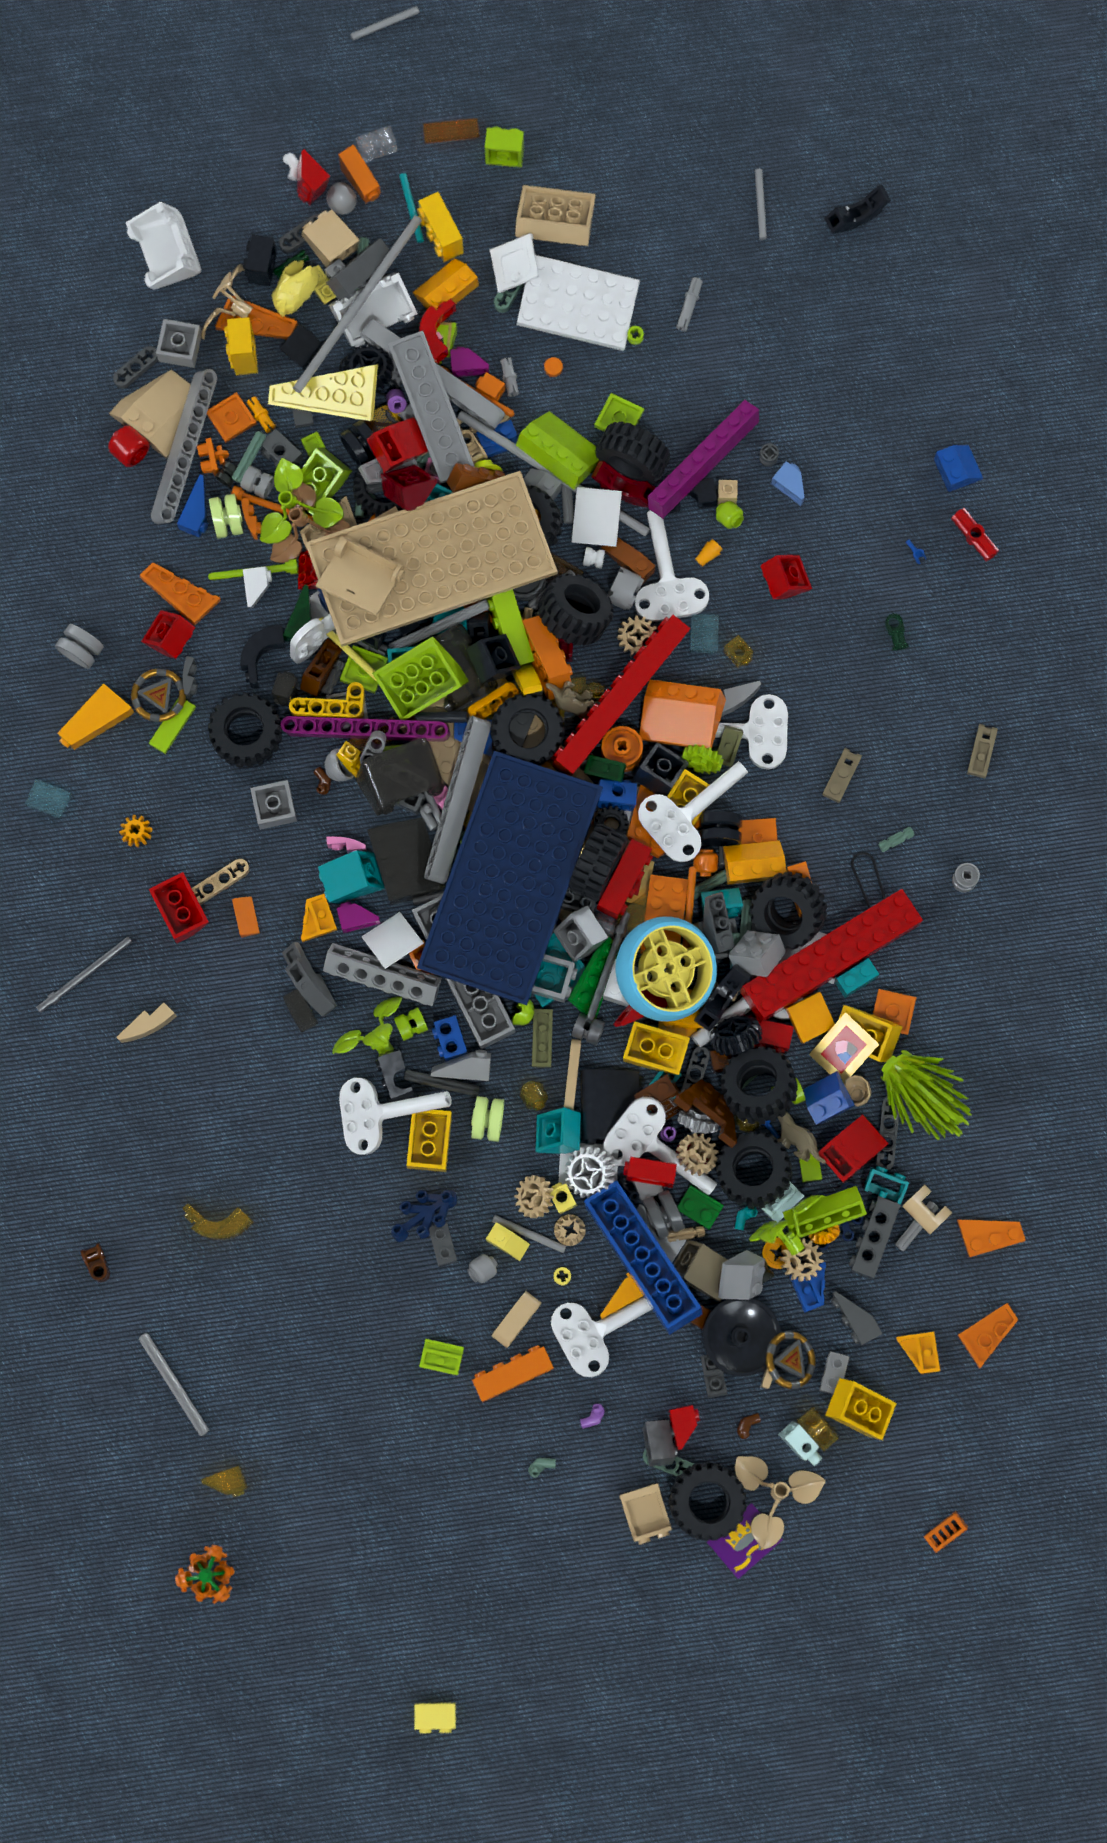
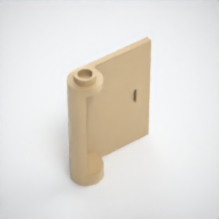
M342 536L335 546L333 558L317 582L316 587L377 616L397 581H401L404 577V566Z

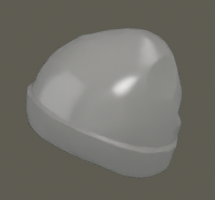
M338 182L329 189L327 203L336 214H348L356 206V195L349 185Z
M340 748L332 750L325 760L327 776L335 781H346L354 778V775L346 769L336 755Z

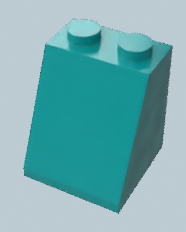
M356 850L318 866L319 878L324 885V894L329 903L338 904L385 889L374 853Z

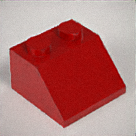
M776 555L760 565L773 599H787L812 589L800 555Z
M160 610L141 642L167 657L176 659L182 653L187 640L191 638L195 627L178 614Z
M693 1405L669 1410L668 1412L674 1431L677 1451L684 1447L696 1428L697 1422L700 1421L698 1409H694Z

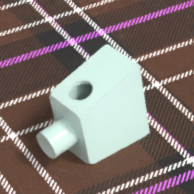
M791 1421L778 1434L802 1460L806 1461L808 1459L813 1466L821 1461L822 1457L816 1451L819 1446L798 1423Z

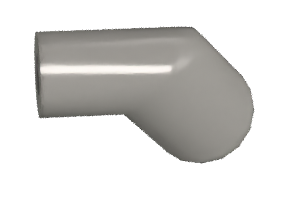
M426 803L420 807L419 812L429 830L434 831L437 829L438 824L431 814L433 807Z

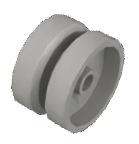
M69 624L64 631L67 638H59L55 648L74 663L90 669L95 661L92 655H99L104 646L85 630L76 625Z

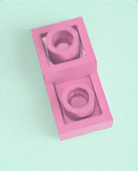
M334 836L326 837L327 846L332 848V850H342L343 847H346L348 854L356 850L367 852L366 845L354 839Z

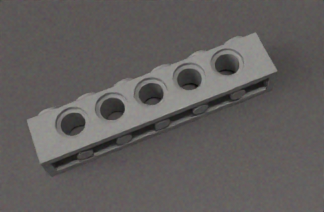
M334 943L331 944L327 951L323 971L330 975L343 977L349 981L358 982L367 987H374L386 993L396 994L405 999H411L433 1006L437 998L442 979L441 977L397 963H393L385 969L377 957Z

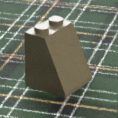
M687 1239L673 1266L686 1284L714 1300L721 1301V1298L718 1297L722 1264L727 1259L704 1244Z

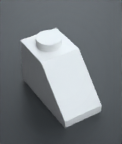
M267 567L243 569L247 606L249 608H253L270 587L269 582H272L271 571L267 570Z

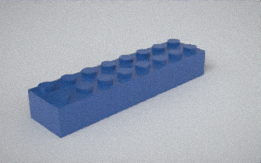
M617 1180L608 1185V1189L603 1188L600 1193L597 1192L584 1200L589 1214L669 1335L703 1314L701 1306Z

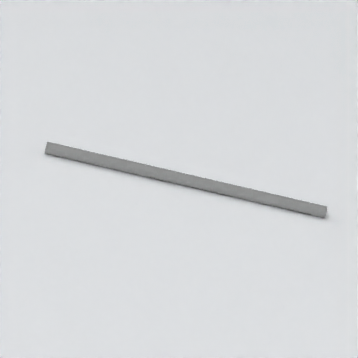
M415 215L294 385L293 389L296 392L301 393L420 225L422 222L420 217Z
M464 411L459 413L457 419L538 470L545 471L560 480L518 448L515 443ZM561 481L562 485L577 493V488L573 490L571 487H569L567 484ZM620 510L619 521L646 537L650 528Z

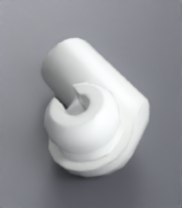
M285 154L283 161L290 166L288 178L297 180V165L299 161L294 154Z

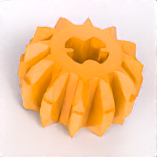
M133 815V820L130 821L127 817L125 819L127 824L121 823L123 830L119 831V833L123 835V842L128 841V846L131 847L135 842V846L139 848V842L146 845L145 838L151 839V835L148 833L153 830L151 827H148L150 822L148 820L144 821L143 816H140L137 820L136 815ZM136 828L139 831V833H134L133 829Z

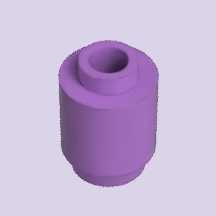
M392 389L387 393L386 401L389 410L393 413L404 411L406 408L404 393L399 389Z

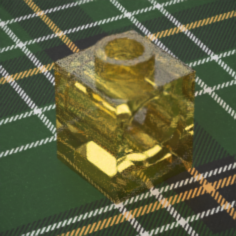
M739 635L724 646L723 652L737 668L741 665L746 666L752 661L753 650ZM742 650L745 654L737 656L735 651Z

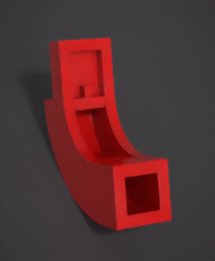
M451 298L447 302H442L437 310L431 305L423 315L420 323L419 332H424L436 364H439L449 355L448 348L438 338L436 333L440 324L456 311V304Z

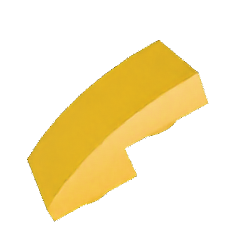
M345 741L336 755L346 769L363 783L370 770L362 767L360 764L359 755L361 751Z

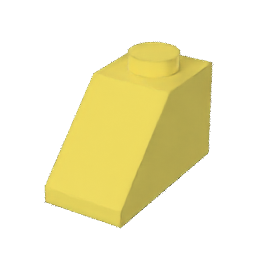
M497 1222L486 1238L487 1242L518 1261L522 1259L530 1245Z

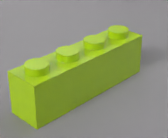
M513 589L488 597L489 611H492L494 617L492 618L493 626L498 630L499 635H507L520 666L534 662Z
M857 1186L826 1196V1198L818 1200L806 1211L798 1214L797 1220L800 1233L802 1234L800 1238L867 1215ZM792 1209L783 1211L784 1218L788 1222L789 1232L793 1231L795 1234L794 1212Z

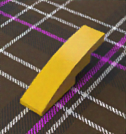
M531 664L523 665L521 669L513 673L517 686L524 695L542 691L539 677Z

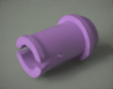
M664 1127L660 1132L661 1139L665 1142L673 1141L676 1136V1130L673 1127ZM666 1131L671 1132V1137L667 1136Z

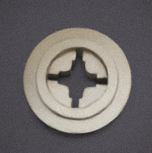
M568 1214L562 1216L556 1222L554 1233L560 1243L566 1246H573L580 1243L584 1238L585 1225L578 1216ZM574 1223L573 1230L578 1234L570 1233L566 1238L567 1231L562 1226L569 1227Z

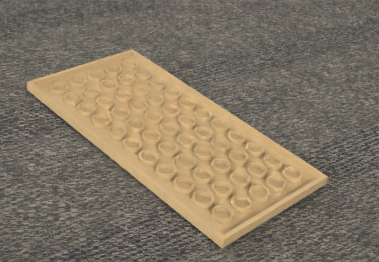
M521 471L425 502L415 510H401L305 543L318 581L333 558L335 546L342 536L404 566V577L401 581H397L377 616L322 590L341 647L558 574Z

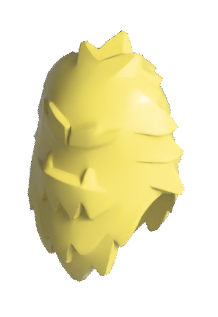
M293 261L285 267L276 289L272 292L273 304L282 317L286 314H293L302 306L303 302L311 297L310 295L319 282V269L317 266H308L303 269L304 261Z

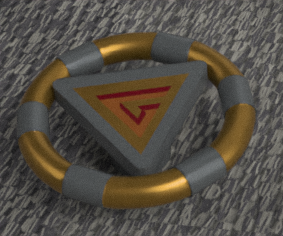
M157 668L146 671L134 682L131 691V702L136 712L144 719L153 722H163L172 719L182 710L186 700L183 681L178 675L167 669ZM150 677H169L163 681H160L158 683H155L151 686L139 690L143 683ZM173 680L179 691V700L173 709L168 712ZM138 695L164 714L159 715L146 712L140 704Z
M785 1331L779 1333L771 1340L766 1351V1365L770 1376L778 1385L788 1389L800 1388L813 1376L816 1362L815 1353L808 1339L800 1333ZM795 1339L792 1344L773 1359L776 1346L780 1341ZM801 1344L808 1355L806 1372H804ZM774 1364L801 1379L796 1381L784 1380L780 1377Z

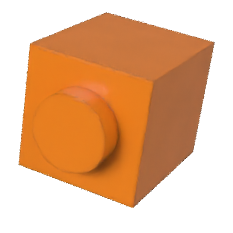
M487 372L483 377H479L475 385L477 390L496 401L505 392V383Z

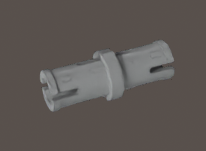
M504 358L500 360V363L502 365V379L506 384L507 395L512 397L513 393V396H517L519 394L516 382L517 374L514 373L512 358H508V361Z

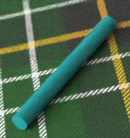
M403 173L399 177L412 220L415 215L417 216L407 175ZM419 225L414 232L417 243L424 241Z

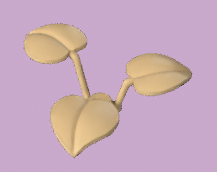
M241 264L234 269L232 274L229 272L223 278L213 295V299H215L218 293L222 292L234 302L230 307L233 311L216 308L203 326L202 339L205 340L207 326L219 313L223 312L234 317L238 315L241 318H245L251 312L253 307L245 303L232 289L234 277L245 270ZM227 288L236 297V299H234L231 295H229L226 292Z
M738 1456L735 1462V1474L745 1489L753 1491L761 1484L771 1488V1496L775 1499L769 1516L759 1514L751 1523V1533L762 1549L772 1547L783 1535L784 1524L782 1519L773 1517V1513L780 1500H783L788 1496L789 1492L793 1491V1498L797 1502L802 1504L811 1503L818 1497L826 1482L824 1478L813 1472L797 1471L788 1479L790 1487L784 1482L774 1485L773 1483L763 1482L768 1476V1467L760 1458Z

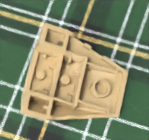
M169 370L123 398L109 414L122 425L127 424L136 429L149 440L153 449L167 458L170 454L191 384L174 371Z

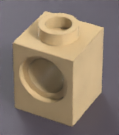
M719 480L718 505L726 501L737 503V480Z

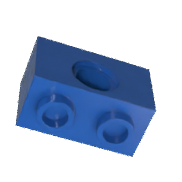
M608 779L599 780L597 785L603 787L597 805L599 808L603 809L604 807L609 808V806H612V808L619 807V810L633 812L637 802V783H631L628 780H623L622 783ZM612 792H617L620 796H615Z

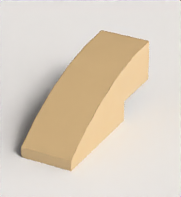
M165 1003L159 1006L151 1015L144 1010L117 1036V1039L124 1043L146 1037L166 1026L177 1016Z

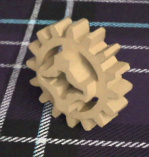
M635 616L634 620L629 617L627 620L628 624L622 622L623 628L618 630L622 634L617 636V640H622L619 643V647H625L624 653L629 650L631 657L639 651L643 642L647 641L657 628L656 626H650L651 620L645 622V617L642 620H639L638 616ZM633 626V630L626 633L627 629ZM636 633L641 637L640 640L634 637Z
M694 1133L691 1136L687 1135L679 1142L680 1146L676 1151L680 1153L676 1158L682 1160L679 1163L680 1166H686L685 1172L690 1169L691 1175L697 1172L701 1176L704 1173H709L716 1166L717 1157L715 1155L719 1152L713 1149L716 1145L715 1143H709L710 1137L704 1139V1134L697 1136Z
M533 1175L525 1177V1181H520L521 1188L516 1187V1190L519 1192L518 1195H515V1198H518L516 1206H521L519 1212H524L525 1217H544V1213H549L548 1206H553L550 1202L551 1199H554V1196L550 1194L553 1188H548L550 1182L545 1181L544 1177Z
M800 1239L805 1246L801 1252L791 1255L789 1250L784 1249L782 1253L785 1257L780 1258L785 1263L781 1268L787 1269L785 1275L792 1274L791 1280H795L798 1277L799 1282H802L804 1278L806 1281H809L811 1276L816 1277L817 1273L815 1271L822 1270L818 1266L819 1263L824 1262V1260L819 1259L822 1252L817 1253L816 1251L819 1246L812 1247V1241L810 1240L806 1243L805 1239ZM803 1256L802 1260L805 1261V1263L800 1264L801 1260L798 1257ZM804 1268L810 1269L807 1273H801Z

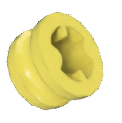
M560 1267L554 1272V1280L558 1285H567L571 1280V1273L567 1268ZM560 1271L568 1274V1279L565 1278L566 1281L561 1282V1279H557V1274L560 1275Z

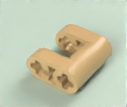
M924 1185L902 1207L930 1235L952 1212L945 1206L935 1215L922 1202L932 1192Z

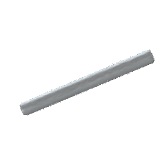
M482 600L388 645L389 649L411 646L488 610L490 606L487 600Z
M147 1333L141 1335L139 1341L200 1436L205 1435L209 1431L207 1425L151 1337Z

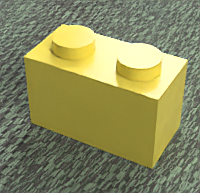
M456 1703L415 1704V1729H419V1733H431V1729H440V1733H451L452 1729L456 1728Z

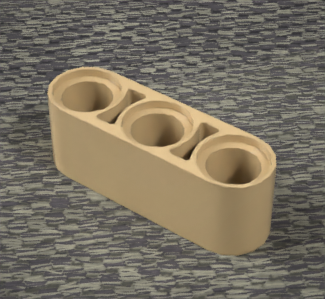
M525 1291L494 1331L492 1337L508 1348L542 1302Z

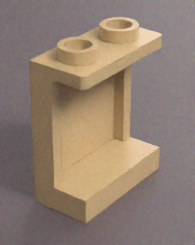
M658 1483L620 1495L634 1542L638 1541L640 1545L649 1542V1537L657 1535L658 1538L669 1535L668 1531L672 1530Z

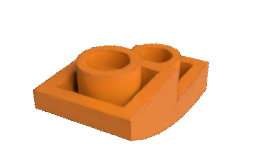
M242 498V510L248 530L254 540H258V534H261V522H258L257 517L254 516V504L250 503L249 498Z

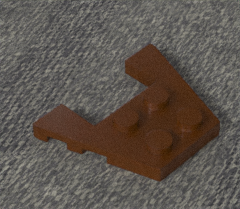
M701 1079L673 1100L685 1112L692 1107V1104L721 1126L718 1138L731 1148L737 1144L734 1116L730 1112L729 1107H727L724 1096L716 1091L710 1083H706Z

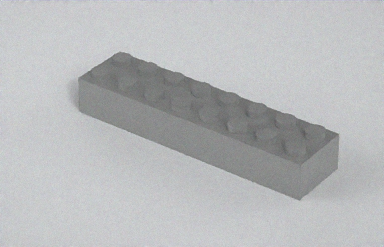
M443 895L412 910L413 916L426 941ZM446 979L481 1050L515 1033V1028L499 996Z

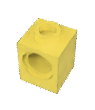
M560 1182L551 1187L553 1191L550 1194L554 1196L552 1200L559 1214L577 1206L566 1183L562 1185ZM560 1192L567 1193V1200L565 1202L557 1201V1195Z

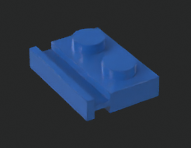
M508 420L498 424L494 431L516 444L518 436L512 421ZM476 432L480 445L483 447L488 458L508 451L480 432Z

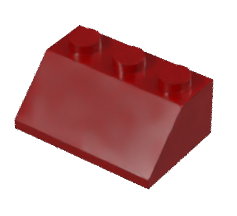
M303 149L297 165V193L302 202H307L311 205L326 191L330 175Z
M183 872L149 889L177 944L195 935L209 923Z

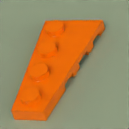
M228 298L223 309L233 311L230 307L234 302ZM244 300L245 303L253 307L247 317H250L254 335L287 339L298 325L296 320L286 316L282 317L278 313ZM222 312L215 329L224 331V326H228L227 319L241 317L238 315L234 317Z
M152 563L140 574V578L194 626L221 601L220 597L207 593L205 589L190 584L189 581L175 576L174 573L155 563Z

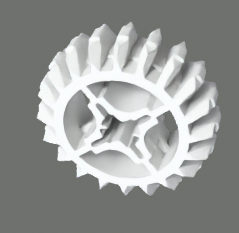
M588 1146L587 1149L582 1147L580 1151H574V1156L571 1155L568 1158L570 1162L565 1164L569 1168V1170L564 1171L565 1174H569L565 1181L571 1182L568 1188L575 1187L574 1194L580 1192L581 1198L586 1197V1195L589 1198L597 1192L600 1193L603 1188L608 1189V1185L615 1182V1179L611 1177L617 1173L611 1169L615 1167V1164L609 1163L612 1157L606 1158L607 1152L602 1151L600 1153L599 1147L593 1149V1146ZM590 1158L596 1160L600 1166H596ZM581 1160H582V1163H581L582 1169H581V1171L578 1173V1166H579V1164H580V1162H581ZM596 1170V1172L590 1175H584V1173H587L588 1171ZM602 1172V1180L601 1183L598 1185L599 1174ZM580 1179H584L590 1187L584 1185Z

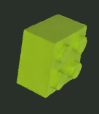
M500 127L487 128L485 141L486 164L522 167L524 131L515 128L510 130L501 129Z

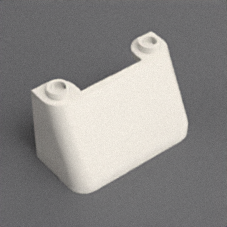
M159 202L126 222L129 237L140 242L150 271L145 274V283L149 288L156 290L201 273V267L181 213L176 208Z
M394 272L381 278L343 333L350 346L357 348L365 344L360 333L371 319L377 321L385 328L399 321L407 323L415 319L414 315L418 313L399 273ZM364 287L356 290V294L350 299L345 297L340 301L338 299L329 304L338 323Z

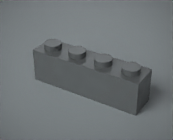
M379 238L368 245L326 282L339 301L345 297L350 299L356 294L355 290L357 288L361 289L367 283L366 280L371 278L390 250L382 239Z

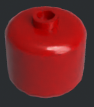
M130 425L115 431L108 445L109 452L125 467H133L140 463L150 448L149 440Z

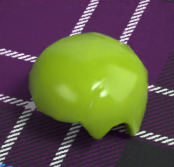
M529 999L527 1006L520 1003L516 1005L520 1012L513 1015V1025L523 1026L531 1022L534 1016V1005L531 999Z

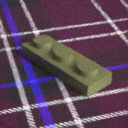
M534 1009L532 1067L551 1068L553 1009Z

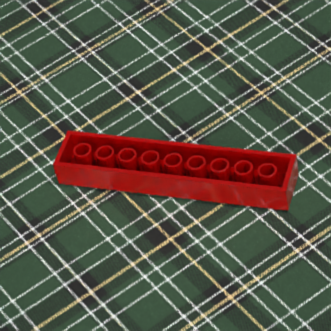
M674 614L670 618L665 617L657 627L659 632L654 631L645 642L647 647L643 645L633 657L635 662L630 660L622 671L624 675L621 676L619 674L610 685L612 690L607 689L598 700L600 705L596 703L587 714L588 720L583 718L575 729L577 733L574 734L572 732L563 743L566 747L564 749L560 747L551 759L554 762L551 765L554 769L569 776L574 774L691 629Z
M900 889L779 963L767 977L758 976L743 985L740 993L759 1022L762 1023L912 931L922 923L923 919L903 889Z

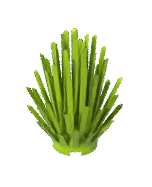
M907 1050L901 1051L902 1054L897 1057L893 1055L884 1064L881 1070L884 1074L883 1077L881 1076V1079L886 1083L888 1105L892 1106L894 1119L897 1117L896 1104L902 1125L905 1117L911 1133H914L901 1100V1095L915 1121L921 1123L928 1135H930L931 1131L935 1138L940 1140L938 1134L926 1120V1117L944 1138L946 1137L944 1134L946 1133L945 1129L952 1135L954 1133L958 1137L961 1136L963 1132L957 1125L964 1122L969 1126V1122L956 1108L961 1109L968 1116L972 1114L969 1107L951 1094L956 1095L960 1099L966 1100L969 1098L953 1089L952 1083L924 1069L960 1082L964 1080L948 1074L954 1072L953 1070L933 1065L940 1063L939 1061H942L943 1058L915 1056Z

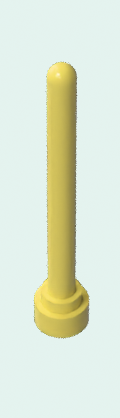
M333 630L326 634L376 681L372 674L376 670L349 645L341 647L338 635Z

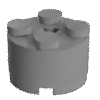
M620 567L607 597H610L613 605L623 610H630L636 599V596L633 594L634 592L638 593L644 579L640 575Z

